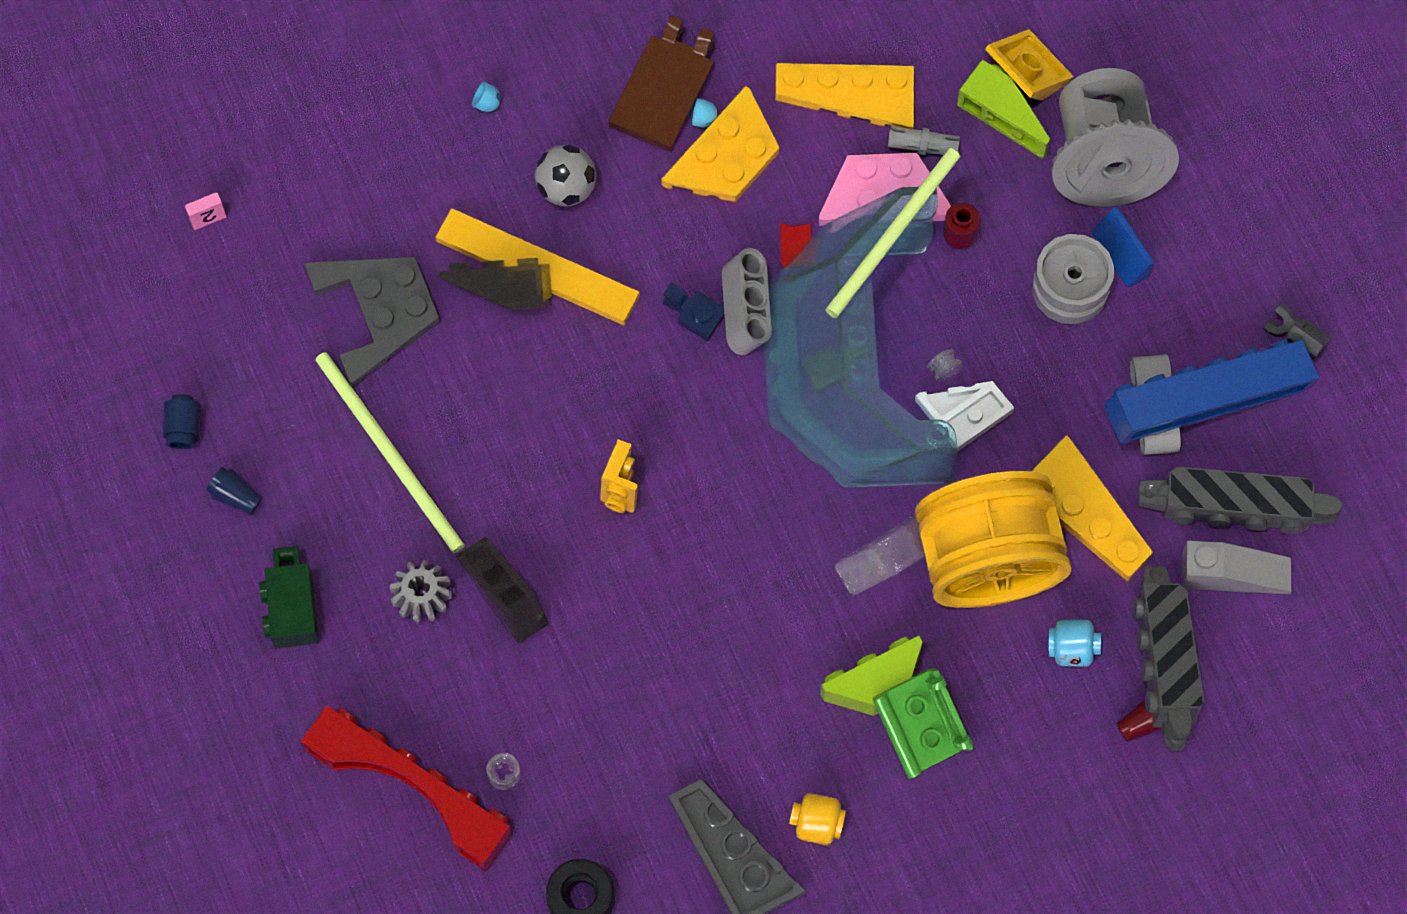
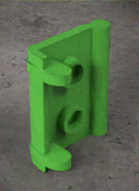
M936 668L927 669L872 698L909 779L920 775L925 769L963 750L970 751L974 749L973 741L970 735L966 733L946 688L947 683L944 676L940 675L939 670Z

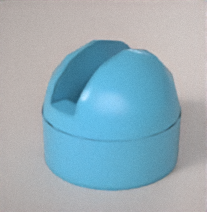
M482 82L474 94L472 106L484 112L494 111L499 107L501 94L493 85Z
M696 98L691 125L709 127L718 115L717 107L710 101Z

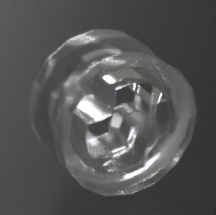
M952 348L939 353L927 365L929 371H935L934 378L937 382H942L952 377L963 366V362L960 359H955L956 352Z
M499 753L489 760L487 776L489 782L495 788L508 790L518 783L521 771L519 763L513 755ZM503 763L509 764V770L514 772L513 774H506L505 779L500 780L498 779V773L493 771L495 768L501 769Z

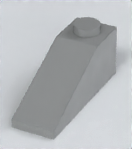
M1187 541L1181 554V585L1185 589L1291 594V558L1224 542Z

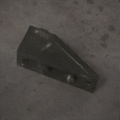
M484 537L456 555L459 563L493 612L518 644L549 624L536 595L487 537Z

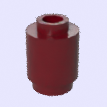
M956 203L947 210L943 236L949 245L957 249H963L971 246L976 241L980 226L978 210L968 203Z

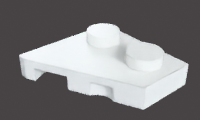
M993 381L977 383L972 387H951L946 392L927 394V392H920L915 396V402L956 452L1014 412L1013 405Z

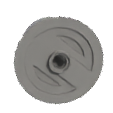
M1100 68L1079 75L1065 86L1059 98V107L1066 141L1064 147H1060L1057 150V156L1053 158V167L1051 168L1054 185L1063 196L1087 206H1120L1146 198L1169 182L1175 174L1179 163L1177 145L1174 143L1172 136L1167 135L1164 129H1157L1155 124H1152L1145 85L1137 75L1118 68ZM1099 95H1110L1104 99H1094ZM1122 162L1121 165L1116 167L1108 166L1112 163Z

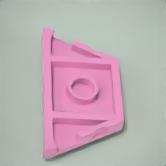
M917 153L848 155L820 212L819 226L892 223L930 172ZM939 186L911 222L945 221L946 212L951 205Z

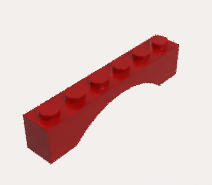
M326 706L301 740L304 751L334 771L352 769L374 771L394 777L413 787L441 815L451 834L455 851L486 872L512 836L510 826L507 825L509 820L493 808H490L487 812L476 804L478 799L467 790L460 788L457 792L446 784L447 778L437 770L429 768L428 771H425L415 763L418 760L405 749L399 748L395 751L386 745L387 739L373 728L365 731L355 724L357 719L346 710L339 708L335 711Z

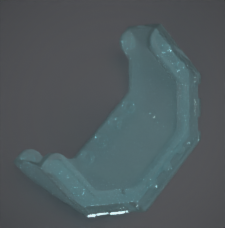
M901 187L828 222L768 282L772 327L771 337L764 343L768 424L777 432L781 431L796 444L797 449L815 464H820L844 488L952 482L957 458L956 432L952 425L939 419L917 420L879 388L871 274L837 318L831 317L825 310L919 187ZM937 188L886 255L920 254L931 246L933 239V216L936 214L938 207Z

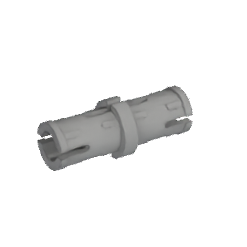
M891 125L888 147L917 151L918 155L923 156L926 153L944 155L949 148L958 152L960 136L930 132L929 128L922 127V130Z

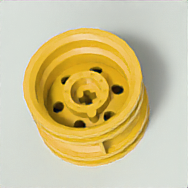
M1006 471L979 475L944 486L930 493L917 504L915 516L919 523L918 530L929 570V580L933 585V598L938 604L953 608H977L1009 603L1048 590L1064 581L1070 575L1072 567L1070 560L1066 556L1068 550L1064 542L1057 504L1052 494L1053 487L1049 477L1031 471Z

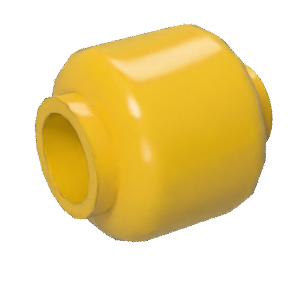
M807 793L803 797L801 804L794 802L789 824L796 826V836L798 839L826 846L830 845L834 838L840 839L846 810L841 809V804L836 798Z

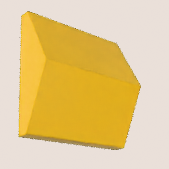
M1030 29L988 44L985 48L1030 98L1043 101L1074 78Z

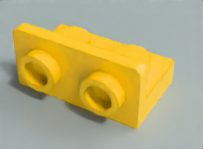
M619 439L601 478L600 501L605 502V506L615 512L624 513L626 510L634 513L637 504L638 484L631 482L634 474L632 468L635 459L631 457L632 444Z

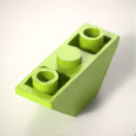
M918 635L910 640L908 637L898 639L889 646V651L879 656L876 653L869 654L856 663L857 667L847 672H844L843 669L837 670L824 679L825 683L821 684L820 695L823 701L871 716L879 714L872 698L913 677L923 642Z

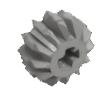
M423 560L420 563V568L415 569L414 564L408 562V573L397 570L395 577L398 582L390 584V592L395 594L391 598V603L393 607H401L399 613L403 618L413 613V620L418 624L421 621L422 614H427L429 621L433 622L435 619L433 610L445 613L447 608L443 601L452 598L451 590L447 589L451 584L448 576H441L442 569L439 565L429 570L428 562ZM419 587H426L427 593L423 591V596L415 595V591L419 592Z

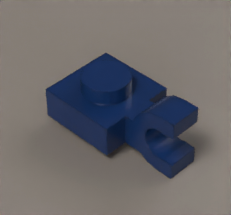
M671 282L663 294L665 298L662 303L681 313L678 318V324L708 341L725 316L723 306L699 291L691 299L680 287Z

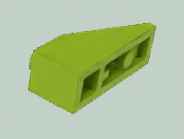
M982 60L960 88L957 106L1044 159L1048 152L1050 138L1006 71L996 64L991 65Z

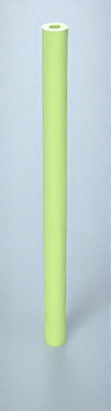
M952 148L947 150L825 309L831 317L837 318L952 169L960 158L957 151Z

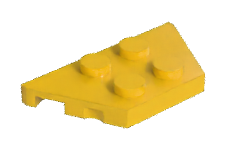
M745 86L666 173L661 179L662 186L668 189H672L673 186L691 189L693 194L703 196L714 195L719 199L736 202L777 157L780 149L750 88Z

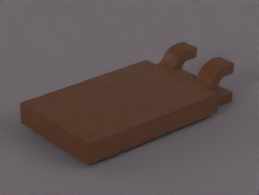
M673 15L670 16L661 39L651 36L608 121L610 128L668 152H672L695 106L696 98H699L714 68V61L708 59V56L715 46V42L712 41L715 33L704 28L701 29L694 47L679 42L684 33V29L681 28L684 22Z

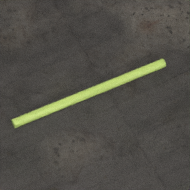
M327 352L318 355L315 359L317 364L452 553L462 550L465 544Z

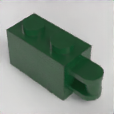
M298 545L273 548L274 567L265 568V581L259 582L261 602L268 603L269 615L262 617L265 638L271 637L275 649L317 644L319 639L313 578L309 564H301ZM294 561V565L281 566V562Z

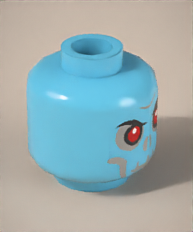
M1061 619L1056 623L1055 628L1049 629V657H1055V661L1059 666L1089 667L1093 663L1094 655H1101L1102 633H1094V626L1090 620Z

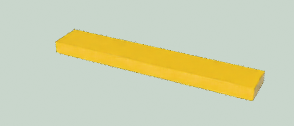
M452 208L435 237L436 242L624 326L640 297V292Z

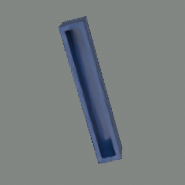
M1282 340L1269 346L1268 350L1258 352L1257 348H1253L1239 354L1237 358L1227 360L1226 357L1217 358L1206 365L1207 367L1196 369L1194 365L1179 370L1175 376L1165 378L1164 374L1149 378L1144 384L1134 387L1133 383L1121 385L1113 390L1114 395L1105 403L1104 408L1119 443L1123 444L1306 392L1319 379V376L1303 340L1289 343L1288 340Z

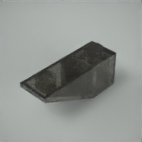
M538 258L517 259V266L504 267V260L483 261V269H470V262L449 264V271L438 272L439 278L509 310L552 306L550 265H539Z

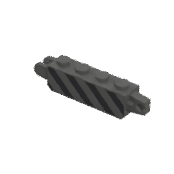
M1178 466L1169 473L1168 478L1165 480L1140 481L1137 499L1138 506L1163 511V519H1172L1176 524L1188 525L1194 523V521L1207 522L1210 526L1216 528L1242 525L1251 531L1276 528L1281 529L1286 534H1300L1303 531H1308L1311 524L1322 525L1325 523L1326 525H1331L1332 522L1334 523L1337 520L1343 506L1341 505L1342 501L1337 496L1314 493L1315 485L1305 477Z
M1147 566L1144 567L1139 595L1134 597L1132 601L1133 619H1138L1139 623L1136 633V645L1138 650L1143 651L1144 658L1141 662L1142 681H1147L1148 685L1145 696V708L1147 713H1152L1153 727H1162L1165 746L1177 752V750L1181 751L1186 746V736L1189 737V734H1191L1192 726L1197 722L1198 714L1204 704L1187 589L1179 583H1171L1166 567Z

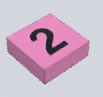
M212 193L185 205L194 230L226 218L218 193Z

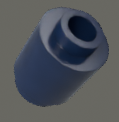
M173 395L172 400L164 403L163 438L166 439V446L173 449L194 448L195 440L199 439L200 404L193 401V397L190 395Z

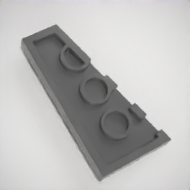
M702 779L668 796L671 806L730 914H769L805 895L806 891L759 844L758 839L748 829H745L733 816L734 814Z

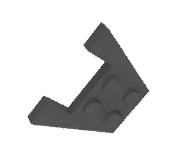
M415 257L309 262L304 264L316 297L347 285L352 286L371 334L373 343L339 355L351 387L360 384L363 381V377L374 369L378 370L387 363L388 358L400 349H406L440 323Z

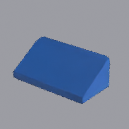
M1119 208L1111 209L1094 228L1092 236L1109 252L1114 269L1127 287H1132L1150 277L1154 260Z

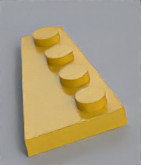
M776 63V101L817 111L822 108L837 112L838 116L851 118V116L871 120L870 124L885 127V124L914 129V66Z
M1066 435L1031 472L1041 473L1049 477L1053 487L1052 494L1057 504L1060 525L1128 582L1149 560L1153 552L1077 447Z

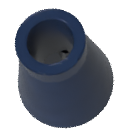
M221 467L206 488V491L212 494V499L245 511L249 515L254 513L263 498L232 468L228 471Z

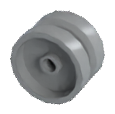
M1067 234L1053 239L1043 248L1036 263L1032 295L1037 307L1048 318L1061 324L1077 325L1093 319L1104 308L1114 280V264L1109 252L1099 241L1086 235Z

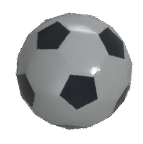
M566 144L554 146L543 153L536 164L534 178L536 187L543 198L552 204L566 207L577 205L589 197L595 188L597 173L593 160L585 151L579 147Z

